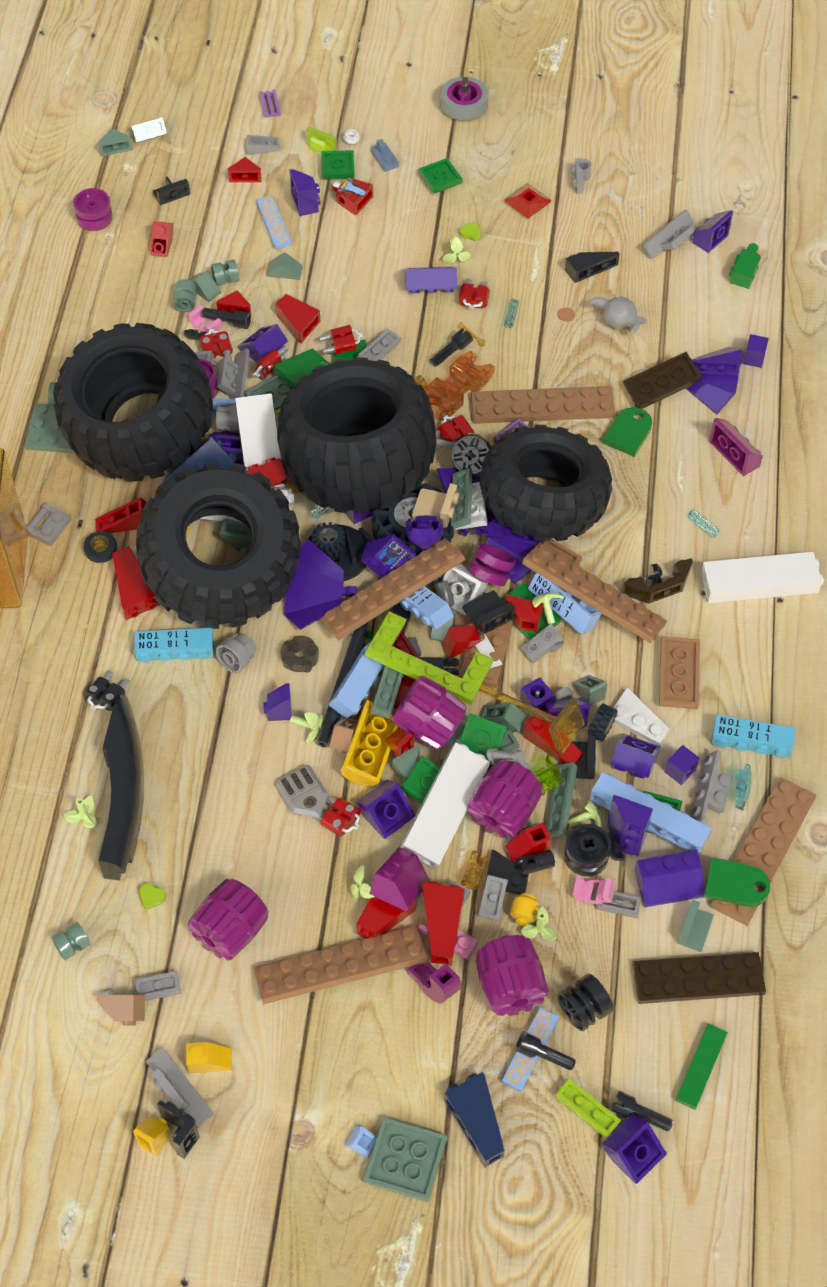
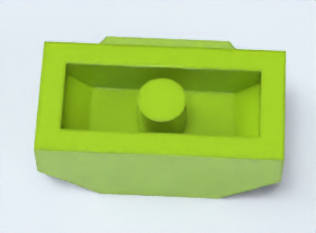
M310 126L306 129V143L311 150L319 153L321 151L337 150L336 137Z

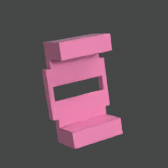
M201 305L188 314L189 322L200 332L209 333L210 329L219 331L223 327L222 320L217 318L216 320L212 319L205 326L199 328L198 326L208 319L202 316L204 307Z
M577 876L573 896L576 901H584V903H611L615 883L612 878H606V880L588 879V881H585L583 877ZM594 883H599L596 899L591 900Z

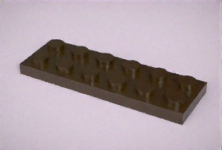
M759 952L633 962L639 1004L765 995L766 993Z

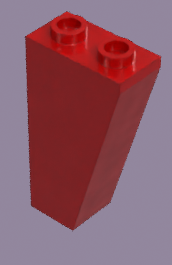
M130 546L113 552L112 556L125 620L135 618L139 614L159 606L160 603L156 601L155 594L147 589L141 577L140 566Z
M435 881L423 882V902L431 963L447 964L448 966L453 964L465 888H461L458 885H440Z

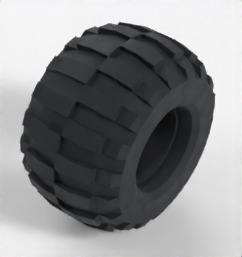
M129 323L115 324L111 330L105 331L101 329L92 333V339L87 342L82 340L74 348L73 357L66 358L59 370L60 376H58L57 382L54 385V411L63 437L82 462L91 469H96L103 476L114 480L115 478H123L127 482L143 481L144 476H149L151 479L164 476V471L171 467L176 470L185 462V457L188 454L192 455L203 444L202 438L209 432L212 423L210 412L213 411L212 390L198 356L173 332L165 328L163 330L158 327L156 328L153 324L136 323L134 327H131ZM142 394L162 395L157 404L146 413L131 420L113 422L118 409L131 398Z
M356 357L355 360L333 361V364L321 365L313 369L312 374L302 376L296 382V386L284 398L277 421V441L283 467L293 486L300 493L303 492L315 504L323 508L330 506L335 512L357 511V514L369 513V510L380 508L381 510L392 506V502L396 500L402 501L411 495V492L428 475L430 464H433L437 440L434 412L429 398L422 385H417L413 376L399 366H390V363L384 360L371 361L368 358Z
M219 461L205 462L202 469L196 470L191 465L179 470L177 479L170 481L167 478L156 489L154 499L149 498L141 513V521L137 526V561L140 566L141 577L150 592L153 591L156 601L168 612L171 609L178 613L180 620L192 624L195 620L204 622L205 628L219 629V624L230 623L232 628L247 624V619L256 616L257 619L272 609V605L275 602L278 603L285 596L290 588L292 579L296 575L301 549L300 527L296 514L293 510L290 511L288 499L280 488L275 490L270 487L271 481L268 477L260 472L253 475L247 473L245 465L233 462L231 468L219 467ZM206 516H229L241 521L251 529V546L248 552L233 564L226 566L209 565L199 560L190 551L186 541L187 527L194 521Z

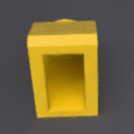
M209 1042L186 1044L188 1073L232 1071V1048Z
M152 1116L133 1131L138 1146L156 1157L172 1134L167 1121L160 1117L155 1119Z

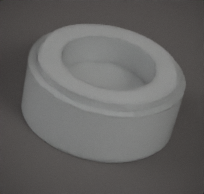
M570 687L562 688L554 693V700L571 699L573 692Z

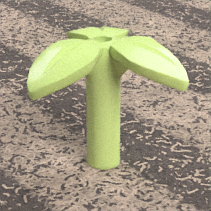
M455 236L449 242L453 253L446 254L442 260L446 263H455L458 257L461 262L470 259L471 254L468 251L460 252L463 244Z
M559 593L540 594L534 597L532 601L535 608L540 603L543 604L548 624L555 623L550 605L551 598L564 599V596Z
M305 712L306 719L292 716L290 722L311 729L305 742L308 744L319 735L318 728H323V715H320L318 718V715L313 712Z
M92 795L88 796L85 800L78 798L76 800L78 811L71 810L63 815L70 823L77 824L83 819V826L86 828H93L98 823L95 816L88 815L95 811V801Z
M590 800L584 803L586 805V812L568 820L570 828L591 818L596 821L597 826L601 827V817L596 806Z
M365 865L357 869L354 875L356 884H351V893L354 899L359 897V892L364 898L375 897L369 894L373 881H364Z
M544 907L539 909L535 921L536 926L528 924L521 930L522 935L527 938H535L539 932L542 940L552 941L557 939V934L552 928L544 927L549 922L548 913Z

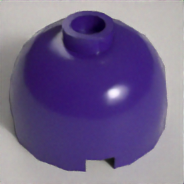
M416 516V520L411 521L410 518L405 522L408 539L422 549L431 548L432 545L439 542L443 535V520L440 518V521H438L436 516Z

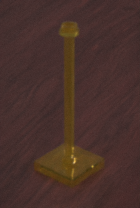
M484 684L479 689V691L505 703L512 702L518 709L551 723L549 727L556 751L562 754L585 725L578 702L570 699L560 714L555 717Z

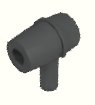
M448 580L435 583L436 595L446 601L449 607H452L455 604L454 594Z

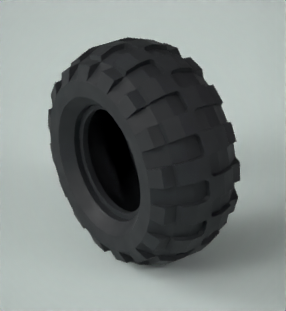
M535 424V427L532 428L521 426L515 428L514 432H506L486 453L480 474L481 494L488 511L496 517L495 520L502 526L513 528V533L520 536L525 534L533 536L534 540L546 541V538L563 541L568 540V537H571V535L578 537L586 533V530L597 523L606 512L612 492V476L607 460L604 459L602 451L596 445L588 443V438L581 434L575 435L568 432L569 429L559 426L551 428L542 424ZM526 478H547L559 482L566 487L544 486Z

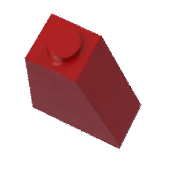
M285 294L276 303L277 317L301 344L321 322L320 310L288 294Z
M377 897L370 898L356 923V932L363 939L375 938L378 935L387 933L416 910V901L405 911Z

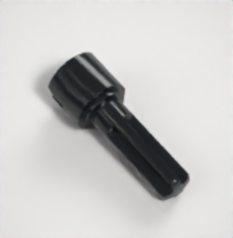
M204 308L202 312L204 318L213 320L219 318L224 322L232 323L237 328L248 329L251 322V313L236 310L232 313Z
M461 328L451 337V342L430 360L431 364L437 367L455 351L463 350L473 341L469 331L464 332V328Z
M523 1031L517 1040V1049L515 1051L527 1057L533 1058L538 1056L567 1070H572L575 1066L576 1060L541 1044L540 1038Z
M620 1090L618 1091L616 1097L618 1101L623 1103L622 1105L613 1103L611 1107L612 1112L625 1118L633 1114L667 1132L671 1130L673 1125L671 1118L636 1103L635 1097Z

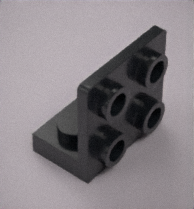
M494 590L462 606L463 611L481 635L514 620V604L512 602L504 604Z
M159 1100L157 1105L162 1118L177 1127L172 1137L176 1153L185 1159L200 1138L198 1127L195 1123L196 1120L187 1113L183 1115L178 1112V1108L171 1102L167 1101L164 1103Z

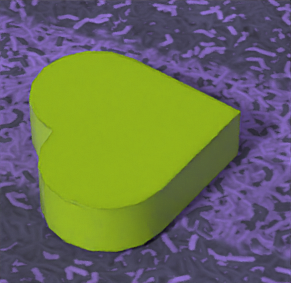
M472 222L460 228V236L477 241L481 238V230L476 222Z
M149 883L143 884L140 887L139 892L145 910L164 903L166 894L162 888H155Z

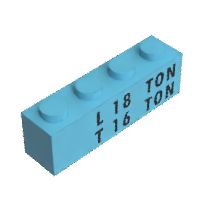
M212 628L135 632L136 660L149 662L155 660H188L192 658L207 659L214 657Z
M716 714L711 744L721 748L730 747L739 751L747 750L758 754L776 755L779 758H790L794 746L795 728Z

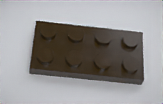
M686 351L624 380L623 385L636 408L643 409L701 382L702 376Z

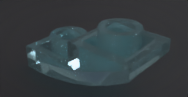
M747 763L743 770L739 769L735 778L738 781L736 786L738 792L735 796V799L738 801L735 808L742 811L750 792L752 779L751 767Z

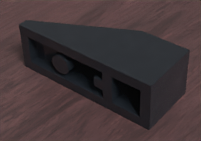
M618 251L580 252L566 258L565 271L577 283L618 266L620 253Z

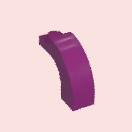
M429 962L414 965L408 969L409 975L422 987L423 993L436 1003L442 1004L461 989L460 977L447 964L438 970Z

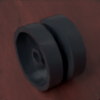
M582 824L571 830L566 839L564 860L568 868L580 876L591 877L600 874L606 868L611 852V840L608 833L594 824Z

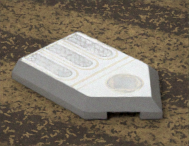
M306 765L277 781L275 785L293 815H307L316 819L321 818L322 809L329 795L311 766Z

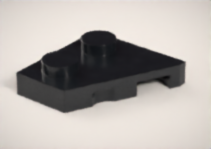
M492 850L487 876L507 879L505 892L518 895L526 893L529 874L522 875L520 867H517L516 864L496 850Z

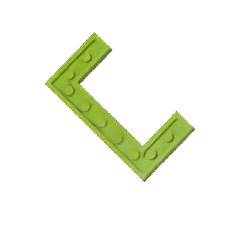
M389 611L366 650L365 656L413 679L423 675L448 689L461 701L471 705L494 659L476 651L463 678L455 676L393 647L406 623V619Z

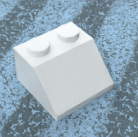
M462 564L447 571L442 580H448L454 594L455 604L452 608L464 615L466 613L463 611L462 606L482 596L488 585L487 582L477 578Z

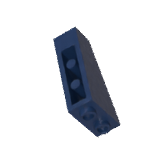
M211 437L195 453L187 458L182 465L168 475L163 482L167 478L170 481L177 479L179 470L191 465L197 470L204 468L205 462L219 461V467L231 468L232 462L236 463L235 460L237 459L230 451L227 453L222 448L225 445L218 437L216 439Z
M473 1073L465 1079V1082L448 1087L444 1100L483 1166L487 1167L503 1158L505 1149L484 1073Z

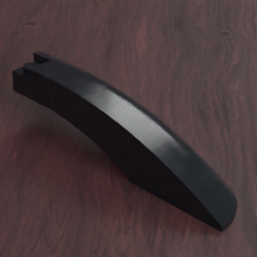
M122 694L120 698L116 699L102 747L107 768L110 769L111 797L108 824L98 860L103 878L120 881L121 874L126 872L127 864L133 863L144 801V769L139 733L129 699L126 695Z

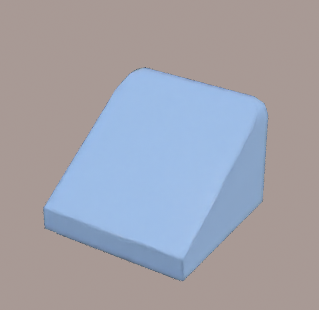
M356 1126L345 1146L368 1158L375 1146L377 1137L363 1126Z

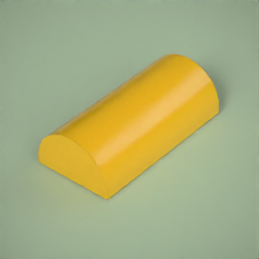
M366 700L343 762L341 773L346 779L355 784L371 787L379 784L391 750L384 739L397 731L399 726L391 720L393 712L390 719L372 714L373 702Z

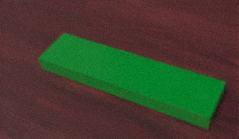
M709 1023L707 1024L676 1097V1102L696 1110L727 1036V1031Z

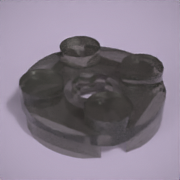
M294 636L293 639L285 641L281 647L280 654L283 666L291 671L308 673L319 660L318 646L307 636ZM303 651V656L298 657L295 653Z

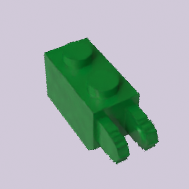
M751 243L747 249H742L740 255L737 254L734 261L735 266H732L729 272L731 284L746 289L750 288L761 259L760 254L757 253V244Z

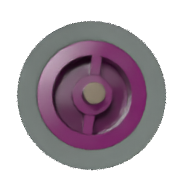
M472 77L453 78L447 81L441 89V108L447 116L456 120L468 121L479 118L488 108V89L483 82Z

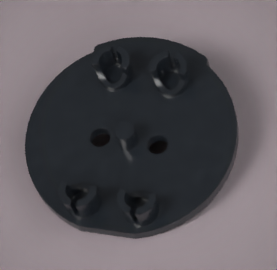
M338 524V528L341 526L345 532V549H343L341 554L338 552L336 557L332 554L330 559L333 561L340 560L335 563L344 570V581L358 576L367 567L361 561L367 542H370L371 539L362 527L356 530L353 527ZM311 534V535L309 536V538H308L311 542H312V534Z

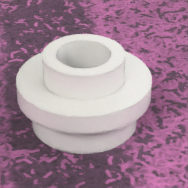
M349 129L344 134V141L348 144H355L360 139L358 132L354 129Z

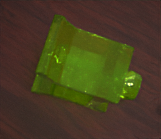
M548 753L545 759L547 769L543 767L534 772L536 778L542 784V796L545 795V791L554 789V787L557 788L558 785L563 784L560 770L554 765L551 753Z

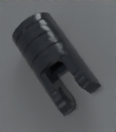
M549 849L516 858L514 861L517 867H522L520 869L522 875L555 866L554 855Z

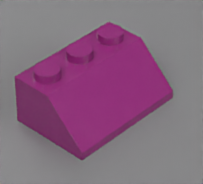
M715 418L709 442L743 477L759 468L763 457L761 452L729 421Z
M398 847L375 873L369 894L407 911L423 892V882H430V879L418 856L411 853L408 849Z

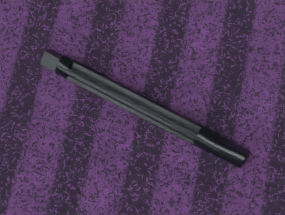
M368 622L353 631L331 699L361 652L367 634ZM329 705L322 722L323 728L317 743L318 746L324 748L327 747L332 729H334V725L337 723L340 715Z

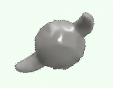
M621 296L611 300L596 297L589 302L590 305L604 310V320L612 328L624 329L629 326L631 328L630 332L634 333L639 329L640 324L645 323L643 317L637 316V309L634 303L626 297Z

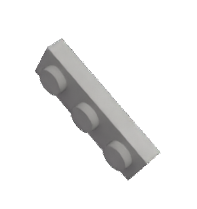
M387 329L360 352L358 357L368 358L371 361L381 360L400 343L401 337Z

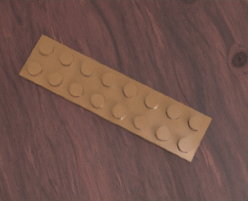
M611 386L471 392L474 424L514 422L518 418L523 422L615 418Z
M445 538L431 548L421 552L415 558L405 562L399 568L391 571L383 578L375 581L364 590L359 591L348 600L343 601L337 607L327 611L320 620L333 636L340 640L465 561L464 555Z
M539 543L522 562L523 565L650 644L667 623L660 615L653 613L644 605L632 600L628 595L616 590L612 585L598 579L596 575L590 574L582 569L581 566L569 561L565 556L556 553L547 545Z
M780 777L734 862L761 869L768 876L771 883L817 795ZM762 885L754 886L757 892L765 891ZM714 899L710 905L716 911L746 926L750 923L758 907H746Z
M416 925L381 934L375 938H365L254 967V972L264 1005L428 962V956Z

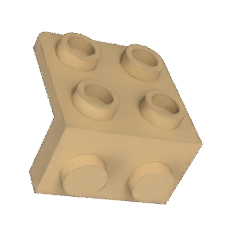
M450 483L447 494L421 489L412 513V519L416 520V516L422 515L436 516L438 521H440V518L443 520V527H447L450 518L453 519L454 506L458 504L460 493H457V485Z

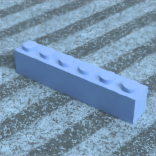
M602 773L591 791L590 800L610 810L613 795L653 808L648 831L687 851L697 850L698 855H700L710 837L712 828L706 823L691 818L685 812L673 809L669 804L654 799L648 793L636 790L634 786L619 781L613 775Z

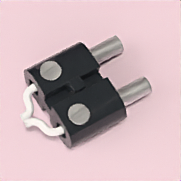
M108 671L104 677H98L84 693V696L91 704V709L100 708L112 711L116 699L120 698L121 694H126L124 689L129 685L130 681L125 678L120 685L115 683L109 684V680L113 677L114 673Z

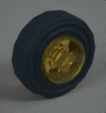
M98 531L92 533L84 542V552L92 562L105 563L113 558L112 553L117 551V542L114 536L108 532Z

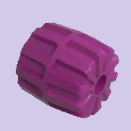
M420 675L411 684L409 690L406 691L404 698L398 703L391 720L402 730L412 733L415 739L435 750H439L457 729L466 713L467 706L442 685Z
M501 760L492 766L478 784L469 801L468 813L472 815L473 821L477 825H483L485 831L489 834L495 832L499 838H505L507 835L513 837L533 813L542 796V784L532 771L521 764Z
M226 879L203 900L189 919L188 928L192 931L196 941H201L207 951L212 950L216 957L220 959L224 957L225 960L229 961L253 940L267 921L269 912L262 899L251 888L238 880Z
M523 935L503 936L486 943L476 953V965L480 984L490 1009L496 1015L504 1016L507 1014L514 1016L518 1015L519 1011L522 1010L528 1012L533 1010V1005L542 1004L544 997L548 996L543 967L529 938H525Z

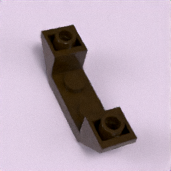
M689 558L678 561L674 564L672 573L674 577L659 584H652L650 587L646 586L641 576L630 578L624 582L622 593L630 598L650 604L683 592L693 560Z

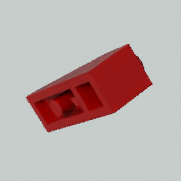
M140 497L96 518V532L117 533L137 530V526L141 521V513L147 502Z
M537 712L524 724V738L561 763L573 762L576 764L583 756V753L552 722Z

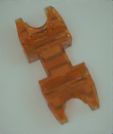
M469 351L450 365L449 377L445 381L436 377L427 385L424 390L431 405L439 407L436 412V418L443 421L444 416L450 417L463 406L464 394L468 390L472 392L480 391L492 378L495 371L494 365L491 363L483 366L474 365L477 354Z

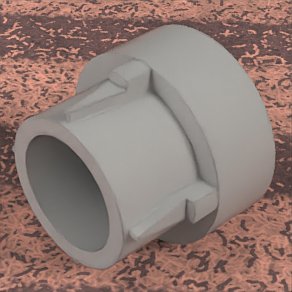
M236 403L226 407L217 406V430H226L227 432L240 434Z
M237 633L232 638L229 637L216 648L219 662L224 668L233 673H238L248 665L256 652L253 640L243 633Z

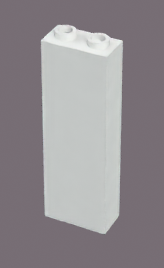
M272 394L235 398L246 470L254 464L259 466L265 464V461L272 457L276 459L281 458L277 441ZM283 483V484H280V485L275 486V487H284V488H285V484Z
M814 552L703 562L701 570L708 603L819 593L820 587L824 582L823 575L819 573V560L815 559Z
M455 743L450 748L400 848L408 849L411 853L416 854L421 863L432 869L440 865L467 811L469 801L491 763L486 760L485 756L473 753L464 744Z

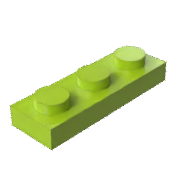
M570 1078L555 1095V1098L606 1139L621 1123L617 1116Z

